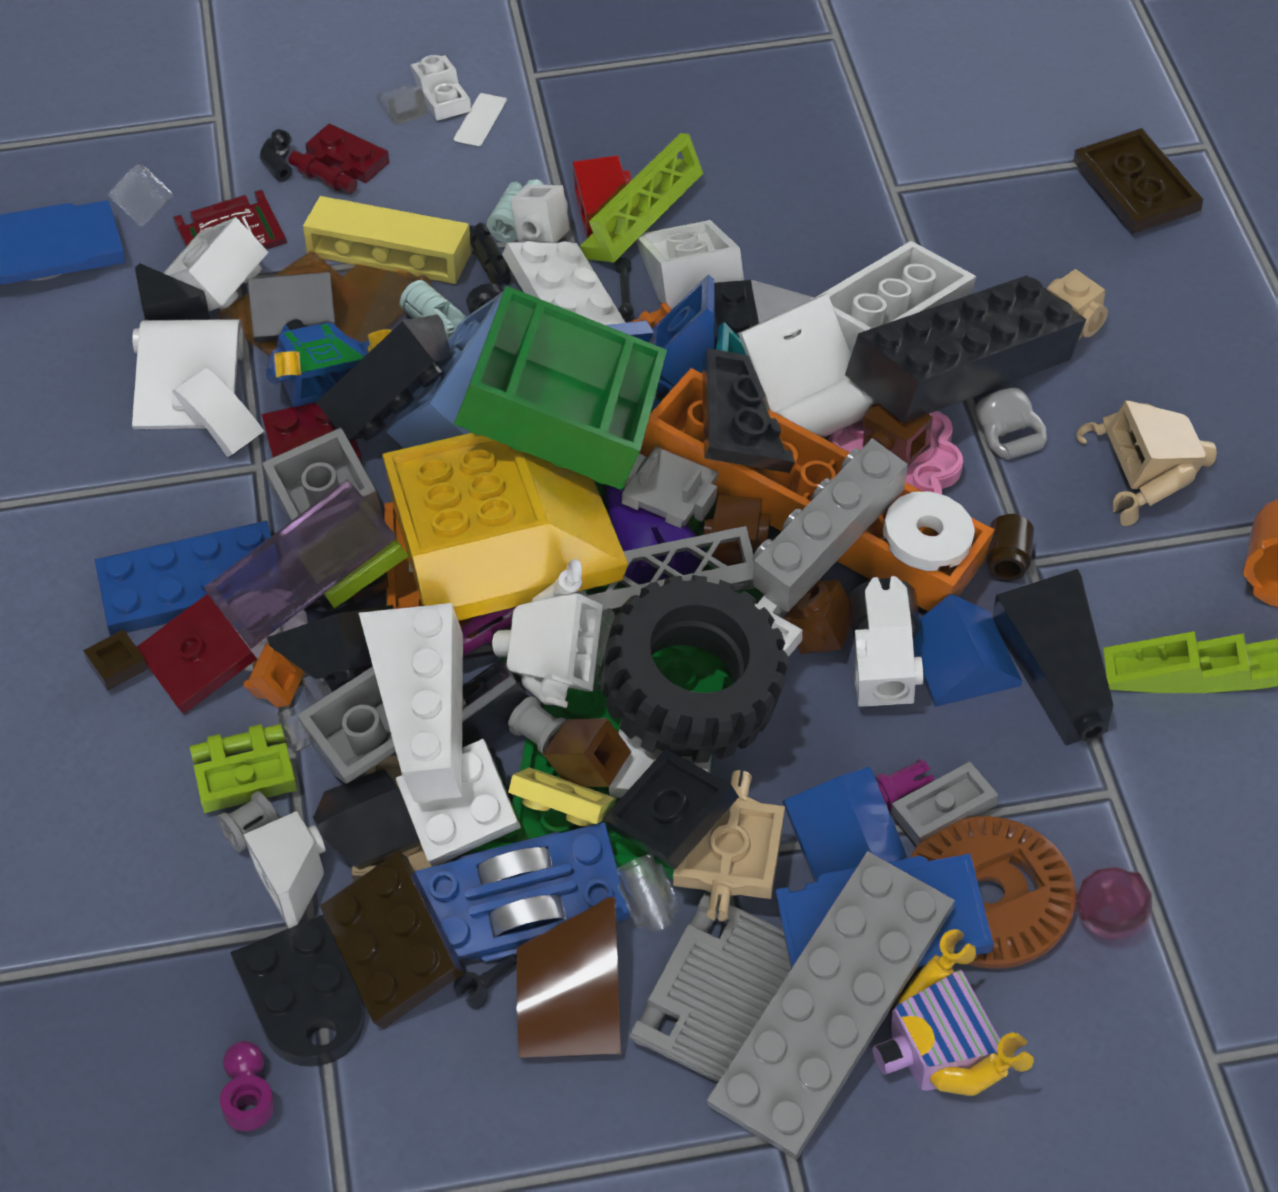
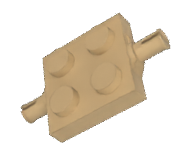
M740 770L734 771L731 775V785L739 798L676 870L674 869L673 886L701 889L711 893L706 915L714 921L716 920L718 904H720L719 921H725L728 918L731 895L772 898L785 818V806L764 804L749 798L748 794L752 776L746 771H743L740 787Z

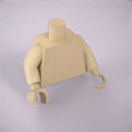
M1125 400L1117 413L1103 417L1104 423L1099 425L1093 422L1086 423L1076 433L1078 442L1082 444L1087 443L1083 435L1089 431H1096L1098 436L1107 433L1131 489H1140L1141 491L1136 495L1129 491H1123L1115 496L1113 500V513L1125 509L1120 514V524L1122 526H1130L1137 522L1139 519V507L1148 503L1149 506H1152L1190 485L1202 466L1210 467L1217 455L1215 444L1210 441L1199 440L1187 416L1157 408L1148 403Z

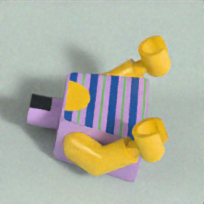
M952 929L941 937L940 950L943 955L941 957L934 955L915 975L898 998L891 1020L890 1031L893 1038L874 1045L873 1055L883 1075L908 1067L921 1090L938 1089L941 1092L975 1096L1006 1077L1010 1067L1020 1072L1028 1071L1033 1066L1034 1057L1026 1051L1014 1057L1016 1050L1025 1046L1028 1040L1020 1034L1013 1032L1006 1034L1000 1040L962 970L954 972L952 967L955 963L961 965L969 964L976 957V948L970 943L965 945L959 953L954 954L955 945L964 937L963 932Z

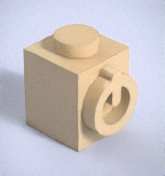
M1074 269L1061 279H1055L1047 287L1049 292L1057 298L1068 302L1073 307V310L1086 319L1079 339L1083 336L1091 337L1102 327L1108 315V309L1103 305L1106 292L1104 288L1077 269Z

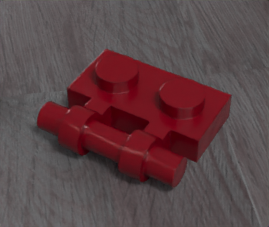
M330 123L305 144V154L295 150L288 159L289 164L298 168L300 174L308 178L317 177L323 180L327 187L335 191L342 189L348 193L355 191L357 180L365 184L368 183L390 163L387 150Z

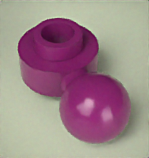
M248 1041L234 1043L226 1050L223 1057L224 1071L232 1080L225 1085L220 1094V1106L225 1122L230 1127L239 1131H251L262 1127L270 1120L274 1112L271 1088L264 1079L258 1077L264 1066L263 1053L257 1045ZM246 1106H256L251 1110L241 1111Z

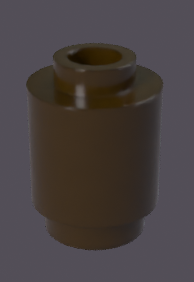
M1006 514L995 518L990 524V527L995 530L987 551L986 562L990 567V572L995 577L1001 580L1012 581L1023 577L1031 565L1034 527L1028 519L1018 514Z

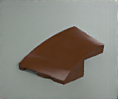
M615 896L606 897L589 909L564 920L547 932L537 935L517 946L519 1058L621 1054Z

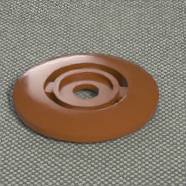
M974 816L963 818L920 842L913 851L910 858L923 856L927 861L971 854L978 883L994 881L1004 891L1003 898L998 902H983L993 940V952L976 955L974 960L967 965L993 969L1015 967L1034 961L1056 946L1071 924L1076 904L1075 880L1071 869L1057 847L1044 835L1031 827L1000 817ZM1010 862L1020 867L1029 876L1036 890L1028 892V884L1024 875Z

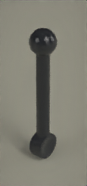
M619 258L615 263V269L620 273L622 305L619 306L618 311L623 319H629L634 313V309L629 302L628 273L631 271V261L627 258Z

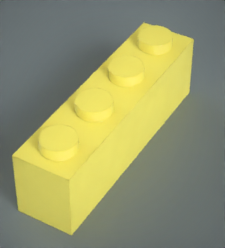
M319 196L303 224L307 256L451 284L457 283L471 255L468 223Z

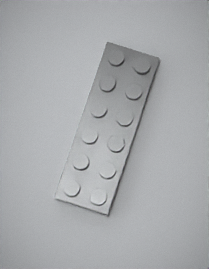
M867 851L707 1099L708 1106L797 1160L954 909L955 900Z

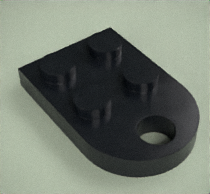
M323 914L230 952L267 1042L272 1050L283 1060L299 1066H321L338 1060L357 1043L365 1022L362 999ZM329 1028L336 1032L334 1039L325 1045H315L309 1041L311 1034L318 1029Z

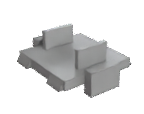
M655 447L647 460L646 456L638 455L624 484L625 490L622 493V504L636 510L639 507L666 518L665 522L678 528L685 526L693 514L695 519L703 521L717 500V486L714 483L718 479V472Z

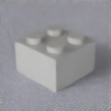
M342 428L262 463L271 491L301 547L318 543L368 507L372 506L382 520L384 519L377 492Z

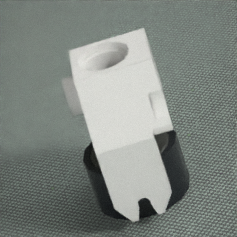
M896 576L883 579L874 577L872 580L856 587L851 592L848 600L852 634L855 639L854 686L858 707L914 703L915 685L923 684L922 658L914 657L913 639L918 635L921 628L915 588L908 582L899 580Z

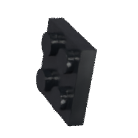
M665 748L606 814L603 820L610 830L676 870L739 796L732 785Z

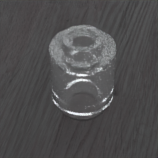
M653 855L639 857L617 869L620 878L617 886L627 904L629 914L636 928L646 927L648 932H655L675 922L673 914L680 910V905L663 865L656 864Z

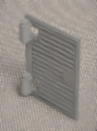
M705 892L698 904L696 914L681 936L648 999L640 1020H637L629 1038L640 1046H646L719 1082L789 974L791 967L783 929L729 904L728 918L723 921L727 923V926L720 939L708 934L714 920L709 919L706 915L710 894ZM718 904V908H717V914H716V918H717V919H719V906H720V904ZM665 1014L678 1019L670 1036L657 1030Z

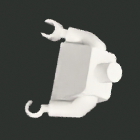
M578 559L571 560L567 570L560 574L555 583L533 597L531 603L518 605L513 611L511 630H498L492 640L495 655L501 658L508 657V669L512 673L521 676L522 685L526 690L545 705H557L563 708H567L568 702L565 701L568 688L593 691L603 607L602 604L576 593L582 583V566Z

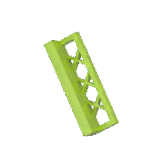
M680 133L589 221L593 234L580 245V249L587 260L615 262L704 174L689 134ZM680 151L684 159H677Z

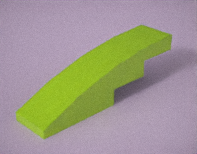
M1195 631L1103 647L1106 675L1110 690L1148 693H1215L1256 690L1278 686V638L1246 644L1243 633L1197 642Z

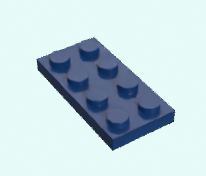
M268 521L94 559L110 636L123 629L126 633L167 624L206 594H209L221 611L228 610L236 601L251 594L262 593L263 597H275L274 593L285 594Z

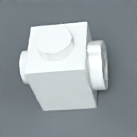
M528 184L511 199L518 242L557 243L570 230L567 215L568 203L564 196L563 185Z

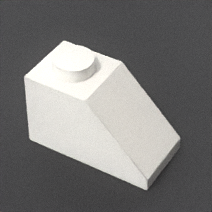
M296 811L244 834L253 866L288 928L298 925L324 875L319 854L326 851L316 826L312 825L307 828Z

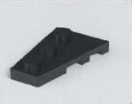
M707 348L702 358L704 458L790 473L795 460L791 451L785 450L779 438L781 428L777 419L771 418L764 404L766 394L749 356Z

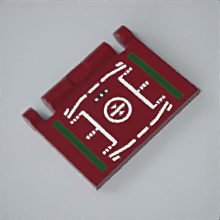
M262 189L254 192L257 203L252 205L249 204L247 196L242 195L190 211L193 222L191 224L185 225L181 215L173 217L175 227L185 247L188 246L198 233L234 217L248 229L266 250L286 244L287 241Z

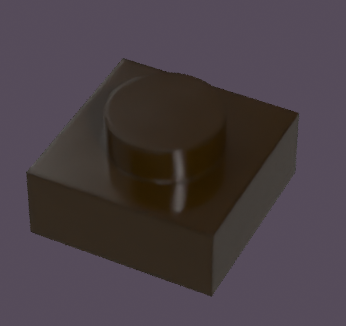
M124 629L83 650L86 661L107 691L148 670L145 658Z

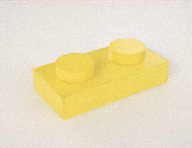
M530 767L513 774L508 791L510 794L522 797V804L529 808L540 811H548L550 808L566 813L565 818L569 822L585 827L604 821L603 818L614 807L617 799Z

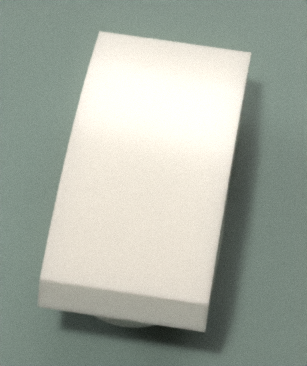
M430 55L424 57L421 62L410 64L420 93L436 121L472 111L470 98L459 85L456 69L445 55Z
M207 367L172 390L196 426L203 423L227 457L264 432L238 397Z

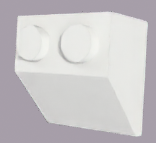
M234 217L198 233L166 269L164 274L203 290L208 310L211 311L219 308L222 311L228 308L239 296L236 292L237 288L242 283H248L249 278H254L261 271L262 267L259 263L268 254V251Z

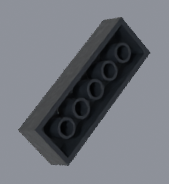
M1026 275L858 333L845 376L900 421L906 423L926 413H932L1071 360L1086 319L1073 310V307L1068 302L1057 298L1045 289L1040 281Z

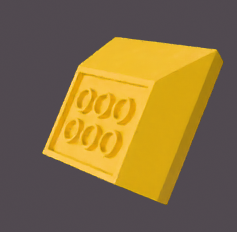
M473 433L382 454L391 500L409 556L422 606L452 603L457 619L460 621L531 603L533 597L555 583L560 574L567 570L569 562L573 559H578L582 566V583L578 591L622 581L628 567V562L595 481L592 478L566 468L557 467L549 461L526 452L516 451L508 445Z

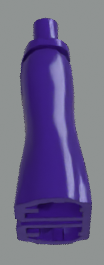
M604 484L607 510L623 551L696 537L688 524L678 528L665 522L666 518L640 507L636 510L622 504L624 487L620 490ZM704 547L699 548V549H701L702 551H704V552L706 553ZM688 551L675 553L668 566L682 575L695 573L702 560ZM667 555L658 556L654 558L663 562ZM644 560L631 562L624 576L639 585L651 582L658 569ZM662 573L659 580L669 578V576Z

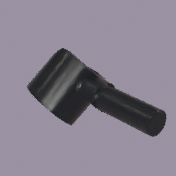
M509 955L480 976L474 972H465L454 981L453 988L456 995L461 996L469 988L476 987L477 990L467 997L466 1002L473 1009L484 1006L488 998L487 989L496 980L515 967L517 961L512 955Z

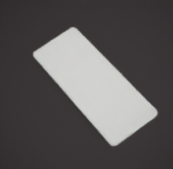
M480 93L471 108L472 111L466 116L453 140L469 145L481 146L504 107L507 98Z

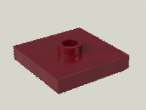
M206 594L137 646V649L145 658L149 669L183 714L187 713L257 660L256 656L209 594Z

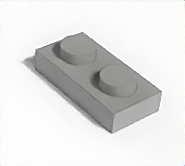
M969 761L892 803L891 815L916 846H918L920 842L963 818L978 816L997 805L998 794Z

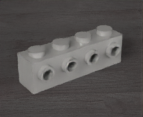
M873 438L861 450L858 448L852 450L843 461L841 471L832 480L826 478L818 485L812 495V501L803 510L797 508L788 516L783 524V531L773 541L767 539L758 547L752 559L754 561L753 586L785 611L789 612L904 491L908 464Z

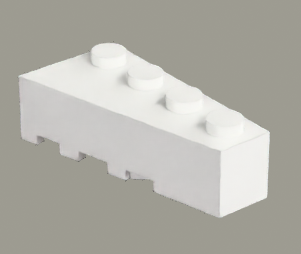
M453 604L359 613L401 772L413 801L462 797L463 633Z

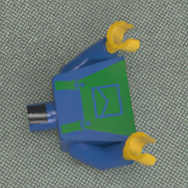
M291 320L284 325L282 332L278 335L277 348L270 353L266 378L272 384L283 382L294 407L317 402L392 330L385 329L368 334L369 340L360 342L346 336L332 323L326 322L306 327L300 320Z

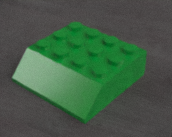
M506 286L454 425L465 428L473 434L482 435L508 445L516 451L526 452L549 461L557 467L566 468L592 478L600 484L610 485L622 490L641 450L667 350Z

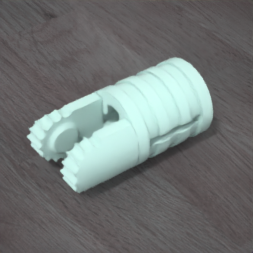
M538 179L528 180V182H526L527 185L544 184L541 182V180ZM511 182L509 184V187H507L486 223L491 235L505 243L517 240L511 199L524 188L518 182Z
M424 280L412 282L403 291L400 298V308L413 319L438 314L443 320L447 340L461 320L466 317V315H463L460 310Z

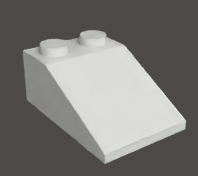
M711 220L646 232L636 240L658 300L661 303L666 302L671 309L708 274L714 279V283L744 280L740 247Z

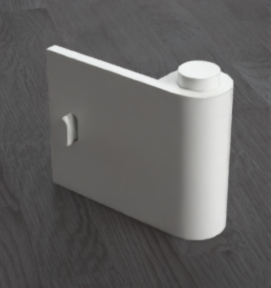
M828 294L821 295L738 333L745 353L749 356L766 394L764 400L766 408L824 438L862 420L866 411L873 404H879L845 376L851 354Z
M242 320L141 321L140 328L133 330V349L137 353L132 418L133 429H206L203 423L196 426L172 390L207 367L235 394L237 360L243 359L245 350Z

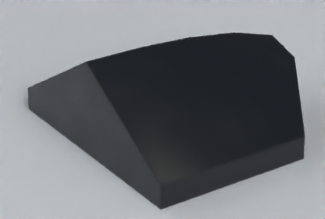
M385 769L325 791L313 816L323 841L348 858L351 864L359 870L388 859L398 851L403 853L420 846V840L400 789Z

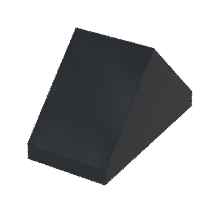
M141 263L135 267L145 320H210L203 290Z

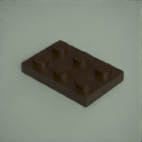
M1142 128L1075 150L1073 162L1133 234L1199 212L1202 209L1203 197Z
M400 851L320 905L373 1023L382 1029L464 974V970L408 857Z

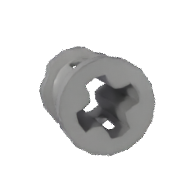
M530 696L525 698L514 709L508 725L510 732L517 736L524 735L537 745V750L543 755L566 719L562 717L555 718L542 708L540 700Z
M260 791L251 795L250 802L229 815L223 812L216 817L224 837L238 853L246 849L244 834L279 819L272 804Z

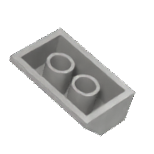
M373 667L297 715L312 747L332 774L346 784L396 752ZM462 698L463 708L466 705L465 700Z

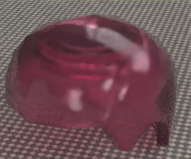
M1117 867L1097 869L1081 883L1076 896L1077 910L1080 919L1092 933L1109 940L1130 938L1144 928L1151 916L1152 890H1149L1139 872H1128Z

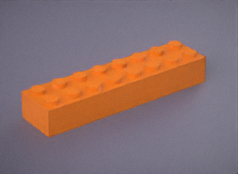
M693 368L689 369L650 413L640 454L648 458L654 448L658 447L717 471L718 479L714 483L717 486V496L719 494L762 499V514L771 515L770 525L780 531H783L784 522L795 509L803 510L812 501L815 489L824 479L829 478L832 480L841 471V465L850 452L767 408L770 417L776 418L781 428L779 438L784 449L790 450L795 460L790 473L704 458L702 373ZM905 482L904 491L895 501L899 497L911 492L923 491ZM887 508L837 560L840 564L870 580L874 577L883 579L896 576L899 580L908 582L915 588L918 606L929 612L949 594L957 597L961 595L984 563L995 529L972 518L975 533L969 554L962 562L949 568L950 565L940 566L938 571H925L905 564L890 551V544L886 537L884 539L882 531L888 512ZM930 527L918 528L924 535H939L937 531Z

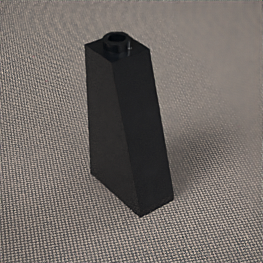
M1075 569L997 594L992 618L1008 651L1065 746L1081 740L1085 742L1092 741L1107 732L1114 704L1082 575L1079 570Z

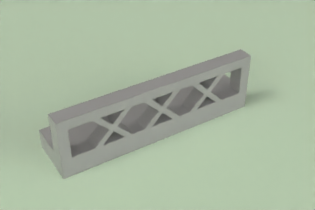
M744 526L623 551L628 567L631 562L644 560L658 569L651 582L639 585L623 576L622 581L619 582L625 585L626 588L614 590L618 582L609 585L606 592L587 596L585 590L576 593L603 605L602 621L615 618L616 615L620 614L622 605L631 596H639L641 588L653 582H658L660 587L663 586L665 579L659 580L662 573L669 577L682 576L683 581H690L692 575L707 576V582L719 584V581L723 580L733 584L732 590L736 592L754 589V561L752 560L754 555L747 527ZM738 540L744 563L726 566L712 557L719 544ZM711 546L707 553L699 549L702 547ZM688 551L702 560L695 573L688 575L680 574L669 567L668 564L675 553ZM667 555L663 562L654 558L658 556ZM706 564H709L710 566L715 568L712 570L702 571Z

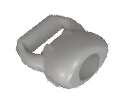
M1019 388L1003 389L989 394L977 402L975 414L980 423V428L985 434L989 447L999 457L1010 460L1044 448L1047 442L1046 427L1040 417L1032 410L1030 399ZM1026 427H1031L1036 432L1035 434L1005 444H1001L998 439L999 436H1005L1007 433L1020 429L1024 430Z

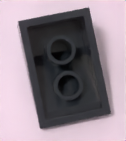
M754 280L714 283L715 349L718 326L723 322L739 337L738 333L802 305L815 297Z

